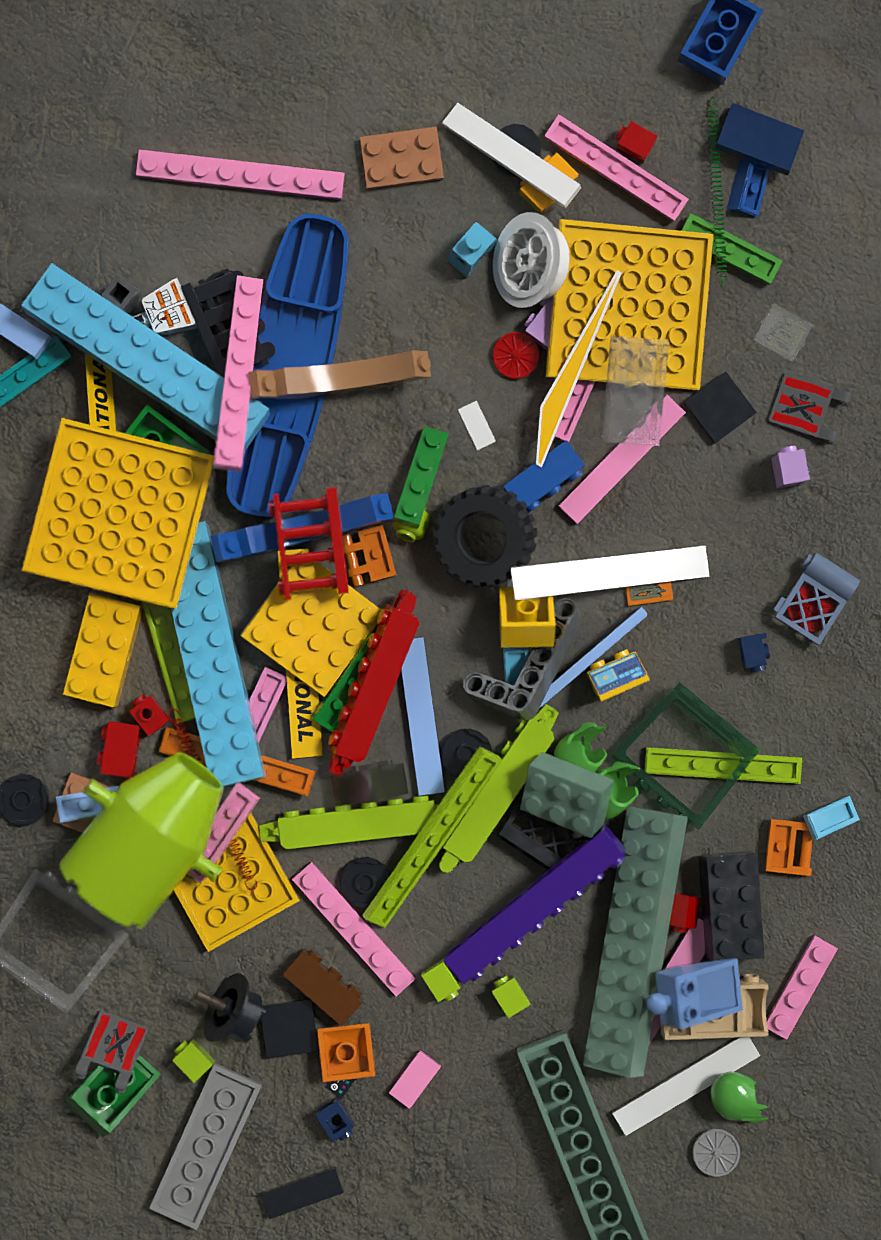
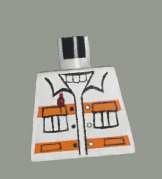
M177 278L144 297L141 301L145 312L133 316V318L145 326H152L153 331L160 336L198 328Z

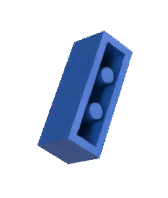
M566 440L547 454L542 468L534 463L505 484L503 488L507 493L512 491L517 494L516 499L519 502L524 501L528 506L526 510L530 513L541 505L539 500L545 495L551 498L561 491L560 484L567 479L571 483L583 474L581 469L584 468L585 464Z

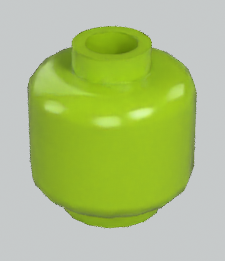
M424 510L419 528L394 521L393 528L396 531V536L411 543L422 539L431 518Z

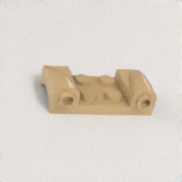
M744 974L743 978L740 979L742 1011L683 1029L661 1024V1036L664 1040L768 1036L766 1021L768 984L763 979H760L757 974Z

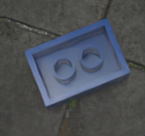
M709 0L681 51L678 62L724 85L764 10L747 0Z

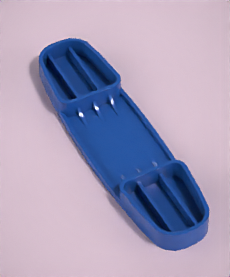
M303 214L288 224L266 283V293L259 313V318L264 321L266 326L265 331L257 335L261 344L265 342L272 343L276 348V353L272 358L268 359V365L263 366L262 362L253 365V371H274L282 368L319 366L333 363L343 310L349 259V238L345 228L337 220L318 214ZM325 394L305 399L254 398L269 408L270 416L243 453L241 471L228 470L227 495L230 502L240 512L259 518H273L270 517L269 501H274V494H279L280 503L292 500L310 451Z

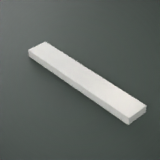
M459 103L455 105L442 122L445 128L564 208L569 205L581 189L579 183Z
M737 1037L612 1111V1114L625 1136L711 1086L721 1074L738 1070L758 1058L760 1054L750 1037Z

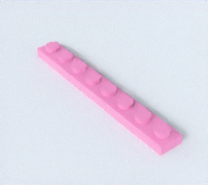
M139 150L136 176L140 178L342 200L345 177L343 172Z
M237 275L214 468L241 471L250 398L248 372L253 371L263 279Z

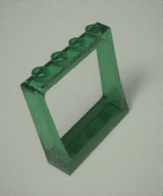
M679 682L610 757L616 762L628 763L639 767L627 757L626 750L669 704H677L733 751L740 759L738 765L699 815L691 811L642 768L632 773V775L638 779L635 783L640 789L646 793L651 790L658 796L655 800L660 806L667 810L671 807L678 813L677 815L687 816L686 826L688 827L691 824L699 830L760 749Z

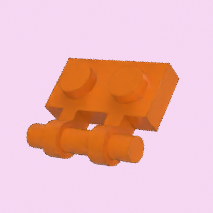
M383 525L358 531L360 542L354 544L351 534L342 536L344 555H346L349 566L347 573L349 578L352 577L354 587L364 584L361 575L369 572L371 582L396 576ZM363 550L366 564L359 566L355 553Z

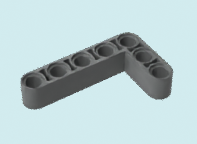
M563 598L556 602L554 605L555 635H561L559 638L554 639V647H533L514 686L481 673H471L463 682V688L471 699L477 704L520 720L527 721L534 718L582 623V614L573 600ZM572 611L569 616L564 617L567 612ZM550 656L546 662H541L543 658ZM538 679L536 684L530 685L533 680ZM482 685V687L478 691L474 692L476 687ZM505 693L501 699L496 700L500 694ZM527 702L523 708H519L521 703Z

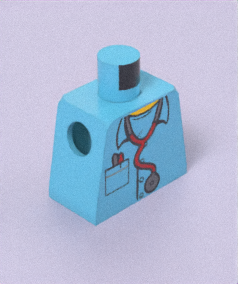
M475 222L451 250L448 262L468 278L494 248L498 239L479 223Z

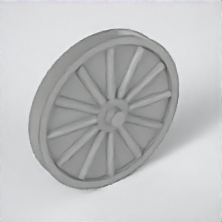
M709 1129L698 1136L693 1145L695 1164L703 1173L709 1176L720 1177L727 1175L734 1170L739 1162L740 1148L738 1142L733 1135L723 1129Z

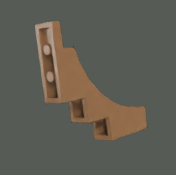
M411 350L353 362L282 368L274 371L254 370L248 372L252 398L305 399L322 394H343L365 388L382 389L431 377V362L428 357V351Z

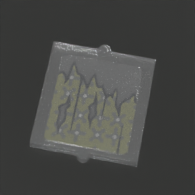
M774 303L766 318L760 321L762 325L753 341L784 359L793 362L800 348L806 345L805 339L813 324Z

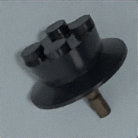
M240 973L229 976L219 986L213 996L198 989L193 999L208 1005L204 1019V1035L211 1043H219L226 1037H229L234 1042H249L258 1020H261L266 1013V1006L262 1005L261 996L258 993L249 991L248 979Z

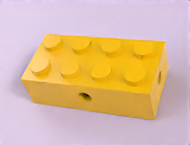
M89 593L63 695L110 707H118L144 609L142 606Z

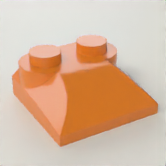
M370 1023L317 1029L323 1082L376 1075Z

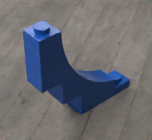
M388 493L372 495L339 505L342 534L394 519ZM320 510L282 520L283 529L325 524L324 521H330L329 511ZM276 521L210 536L216 562L267 554L279 550ZM326 535L284 539L285 548L311 543L326 538Z

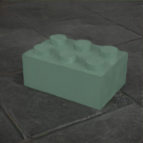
M542 752L529 766L520 809L592 838L604 825L614 780Z

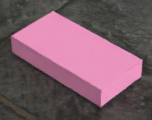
M420 1050L391 1088L389 1094L410 1109L441 1065Z

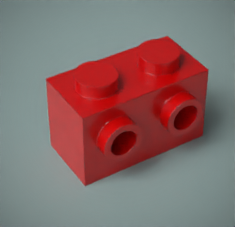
M108 721V726H103L101 741H105L104 752H99L97 767H101L100 773L128 778L135 776L142 733L140 725Z

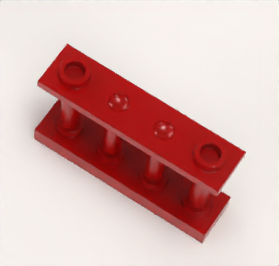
M336 487L326 488L327 495H321L322 498L280 503L279 494H274V501H269L270 517L276 516L283 580H278L280 596L285 595L286 601L291 600L290 592L332 587V590L338 589V595L349 593ZM323 508V511H329L330 521H324L325 524L283 529L281 513ZM318 535L332 537L333 547H329L326 551L286 555L284 539ZM323 561L335 563L336 573L331 574V577L289 581L287 567L289 565Z

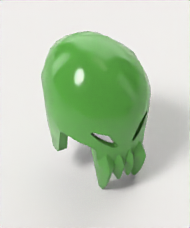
M590 722L580 724L577 731L566 735L560 740L555 748L554 757L595 773L607 757V753L602 748L593 751L590 741L603 732L606 727L597 726L595 723Z
M614 762L611 767L602 768L595 772L614 780L605 820L618 816L639 795L637 787H628L625 777L639 771V767L628 763Z
M729 1071L715 1079L711 1086V1101L715 1110L723 1118L730 1121H748L751 1124L769 1119L761 1115L760 1110L766 1109L767 1106L757 1104L755 1097L756 1081L741 1073Z

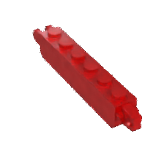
M401 589L398 596L395 597L393 605L387 604L385 609H382L378 615L377 623L379 625L377 630L371 634L368 640L367 647L369 649L366 657H363L358 665L359 674L356 682H352L349 687L348 702L339 712L338 720L340 722L338 727L332 731L329 737L328 744L330 745L329 749L332 751L328 770L333 774L345 777L353 761L360 762L365 760L420 624L418 618L412 614L416 606L415 603H417V596L413 592H409L408 589Z

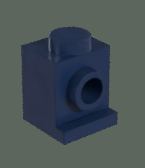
M766 633L738 638L743 669L750 668L751 673L766 670V659H770L767 643L763 644L762 639L767 638Z
M339 1097L316 1111L315 1116L332 1142L337 1138L342 1141L353 1133L351 1129L354 1128L355 1123ZM334 1116H340L342 1122L340 1124L333 1123L332 1118Z

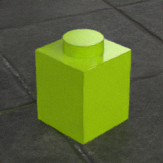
M444 959L421 974L438 1002L443 999L445 1002L450 1001L459 994L457 990L460 989L459 982L449 966L443 961Z
M504 975L493 982L495 986L491 988L492 993L508 1018L531 1005L514 975L509 978L507 975Z
M194 1038L189 1043L184 1040L174 1050L177 1055L172 1060L193 1083L215 1062Z

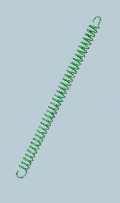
M709 101V106L707 107V111H708V112H707V115H708L709 112H717V111H718V110H716V109H714V110H708L709 107L715 106V105H711V106H710V101ZM718 114L708 115L707 120H709V117H717ZM712 119V120H709V121L707 122V124L709 125V126H708V129H709L710 126H718V125H719V124H717V123L711 124V125L709 124L710 121L715 122V121H718V119ZM718 128L709 129V131L719 130ZM713 133V134H710L709 136H711V135L716 136V135H719V133ZM709 138V139H710V140H718L719 138H712V139ZM710 152L711 154H720V152ZM709 155V157H710L711 159H720V158H721L720 156L711 157V156ZM715 161V162H711V164H713V163H714V164H719V163H721V162H720V161ZM718 170V171H711V172H712V173H721L722 171ZM721 175L712 176V178L722 177ZM712 178L710 179V180L712 181V183H713V182H722V180H715V181H713ZM712 185L713 187H722V185ZM711 188V190H712L713 192H721V191H723L722 189L713 190V189ZM717 194V195H713V197H715V196L720 197V196H723V195H722V194ZM712 197V200H714V201H723V199H716V200H715V199H713V197ZM721 203V204H713V205H714V206H722V205H724V204ZM718 208V209H714V211H716V210H717V211H722V210H724V209H723V208ZM714 211L712 212V213L714 214V216H715V215H724V213L715 214ZM713 216V219H715V220H724V218H717V219H716V218H714V216ZM721 222V223H714V224H715V225H723V224H725V223ZM719 227V228H715V230H717V229L722 230V229H725V228H724V227ZM715 237L716 239H725V237ZM714 240V242H715L716 244H724V243H726L725 241L716 242V241ZM720 246V247H716V249H718V248H721V249H722V248H726V247H725V246ZM716 249L714 250L715 252H717L716 254H718V253H726V251H720V252H718V251H716ZM716 256L717 258H726V256ZM715 259V261H716L717 263H725V262H727V261H725V260H723V261H717V260ZM716 265L717 268H719V267H727L726 265H722V266ZM717 268L715 269L716 271H718L717 273H719V272H727V270H721V271H719V270H717ZM717 275L722 277V284L720 281V286L723 287V277H727V275Z

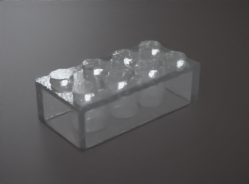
M611 336L602 441L659 446L669 340Z

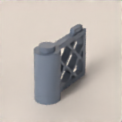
M816 552L813 556L811 554L806 556L801 564V567L804 568L801 576L787 598L781 597L773 611L777 613L774 618L819 646L844 605L855 592L860 580ZM803 582L813 587L815 598L801 600L799 589ZM818 591L824 594V596L819 597ZM796 595L797 601L791 603V601ZM830 598L838 603L833 613L823 615L821 599ZM816 601L819 616L805 618L802 603ZM798 605L801 616L800 620L791 621L783 616L788 606ZM830 616V618L825 624L824 618ZM820 619L822 630L818 637L808 632L806 621ZM802 622L803 628L798 626L797 623Z

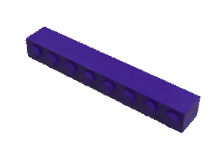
M605 824L592 838L586 839L448 951L443 961L463 984L468 980L474 982L484 973L483 968L489 963L492 966L498 963L504 957L502 953L509 947L512 950L518 947L524 941L522 937L529 931L533 934L544 925L542 921L549 915L551 917L556 916L563 910V904L569 899L574 901L584 892L582 888L589 883L594 885L604 876L603 871L610 866L612 869L617 867L625 859L623 855H625L626 848Z

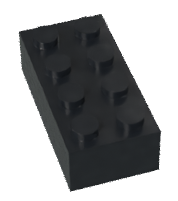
M743 851L698 855L705 959L718 961L732 958L737 960L765 958L758 853Z

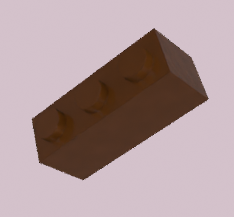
M304 948L284 971L283 976L338 1024L343 1026L363 1003V999L360 997L362 992L352 983L349 986L341 980L343 976L334 967L331 966L328 969L321 963L323 958L313 949L307 951Z

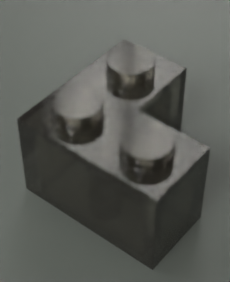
M391 759L377 762L378 767L375 768L374 763L359 765V770H356V766L341 768V774L331 775L336 806L372 802L409 794L404 763L393 764Z

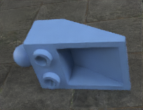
M732 958L676 966L655 972L658 993L652 994L647 1000L648 1010L653 1014L660 1015L662 1025L678 1029L742 1011L738 960Z

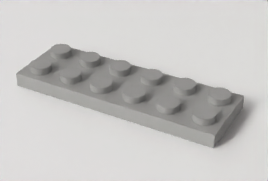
M214 1063L149 1209L195 1230L198 1229L260 1091L261 1083Z

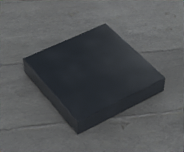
M726 371L684 402L685 406L714 444L757 413Z
M310 998L264 1005L266 1006V1013L262 1018L267 1059L319 1051L313 1003Z

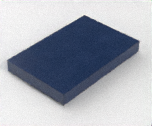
M732 103L715 148L788 176L805 130Z

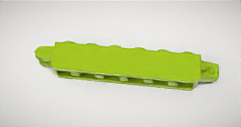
M545 704L534 718L528 721L522 720L515 730L518 736L513 743L508 741L500 752L504 755L502 762L443 845L446 852L439 862L442 872H451L460 859L463 862L472 861L526 782L530 764L542 752L545 753L553 742L554 735L551 729L559 714L554 708Z
M428 795L413 797V802L403 803L402 798L387 800V805L377 806V802L372 801L361 803V808L351 809V804L335 806V811L325 812V807L309 809L310 814L299 815V810L283 812L284 817H279L277 821L259 826L261 841L280 842L285 849L414 835L421 832L439 804L435 805L434 799L429 800Z

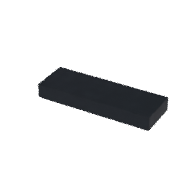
M332 1167L262 1192L261 1196L269 1219L342 1194L344 1190L336 1167Z

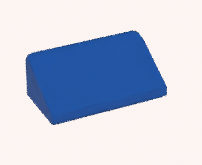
M740 160L727 209L758 217L770 169L747 160Z

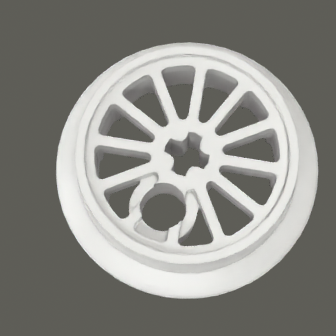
M527 212L516 216L503 229L494 251L493 275L500 295L512 306L525 308L550 298L560 289L569 268V249L565 237L547 218L538 213Z

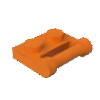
M770 819L765 871L811 876L810 859L813 839L806 822ZM796 830H803L799 866H793Z

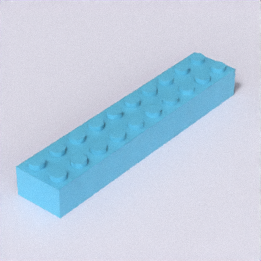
M51 263L21 305L24 312L217 442L224 378ZM251 396L249 398L243 453L270 416L269 408Z
M203 521L198 524L177 609L171 608L207 769L218 778L224 788L238 783L266 778V773L218 563L216 562L210 538V528Z

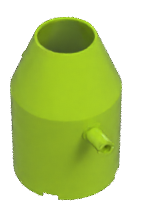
M177 752L123 782L116 792L108 791L95 782L94 779L89 781L90 785L85 786L83 794L102 805V810L62 859L60 868L68 882L73 879L80 887L77 893L101 913L128 927L132 923L138 924L137 928L141 929L146 926L190 869H196L211 881L216 879L215 874L219 876L222 867L206 858L204 851L209 842L223 786L218 778L200 762L184 753Z

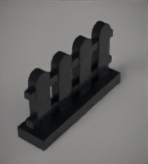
M228 268L222 270L223 276L205 283L204 279L199 280L200 286L193 288L191 283L181 286L218 375L223 378L225 377L227 359L224 360L221 351L228 350L230 329L226 331L223 322L232 318L234 299L216 307L213 298L229 291L232 292L234 297L237 275L244 276L241 271L230 272ZM207 302L210 310L203 312L200 304ZM260 318L258 320L257 335L262 334L266 328L264 321ZM217 325L220 334L214 336L211 327ZM258 336L256 337L253 365L262 362L263 366L269 364L268 359L275 355L276 348L270 342L261 344Z

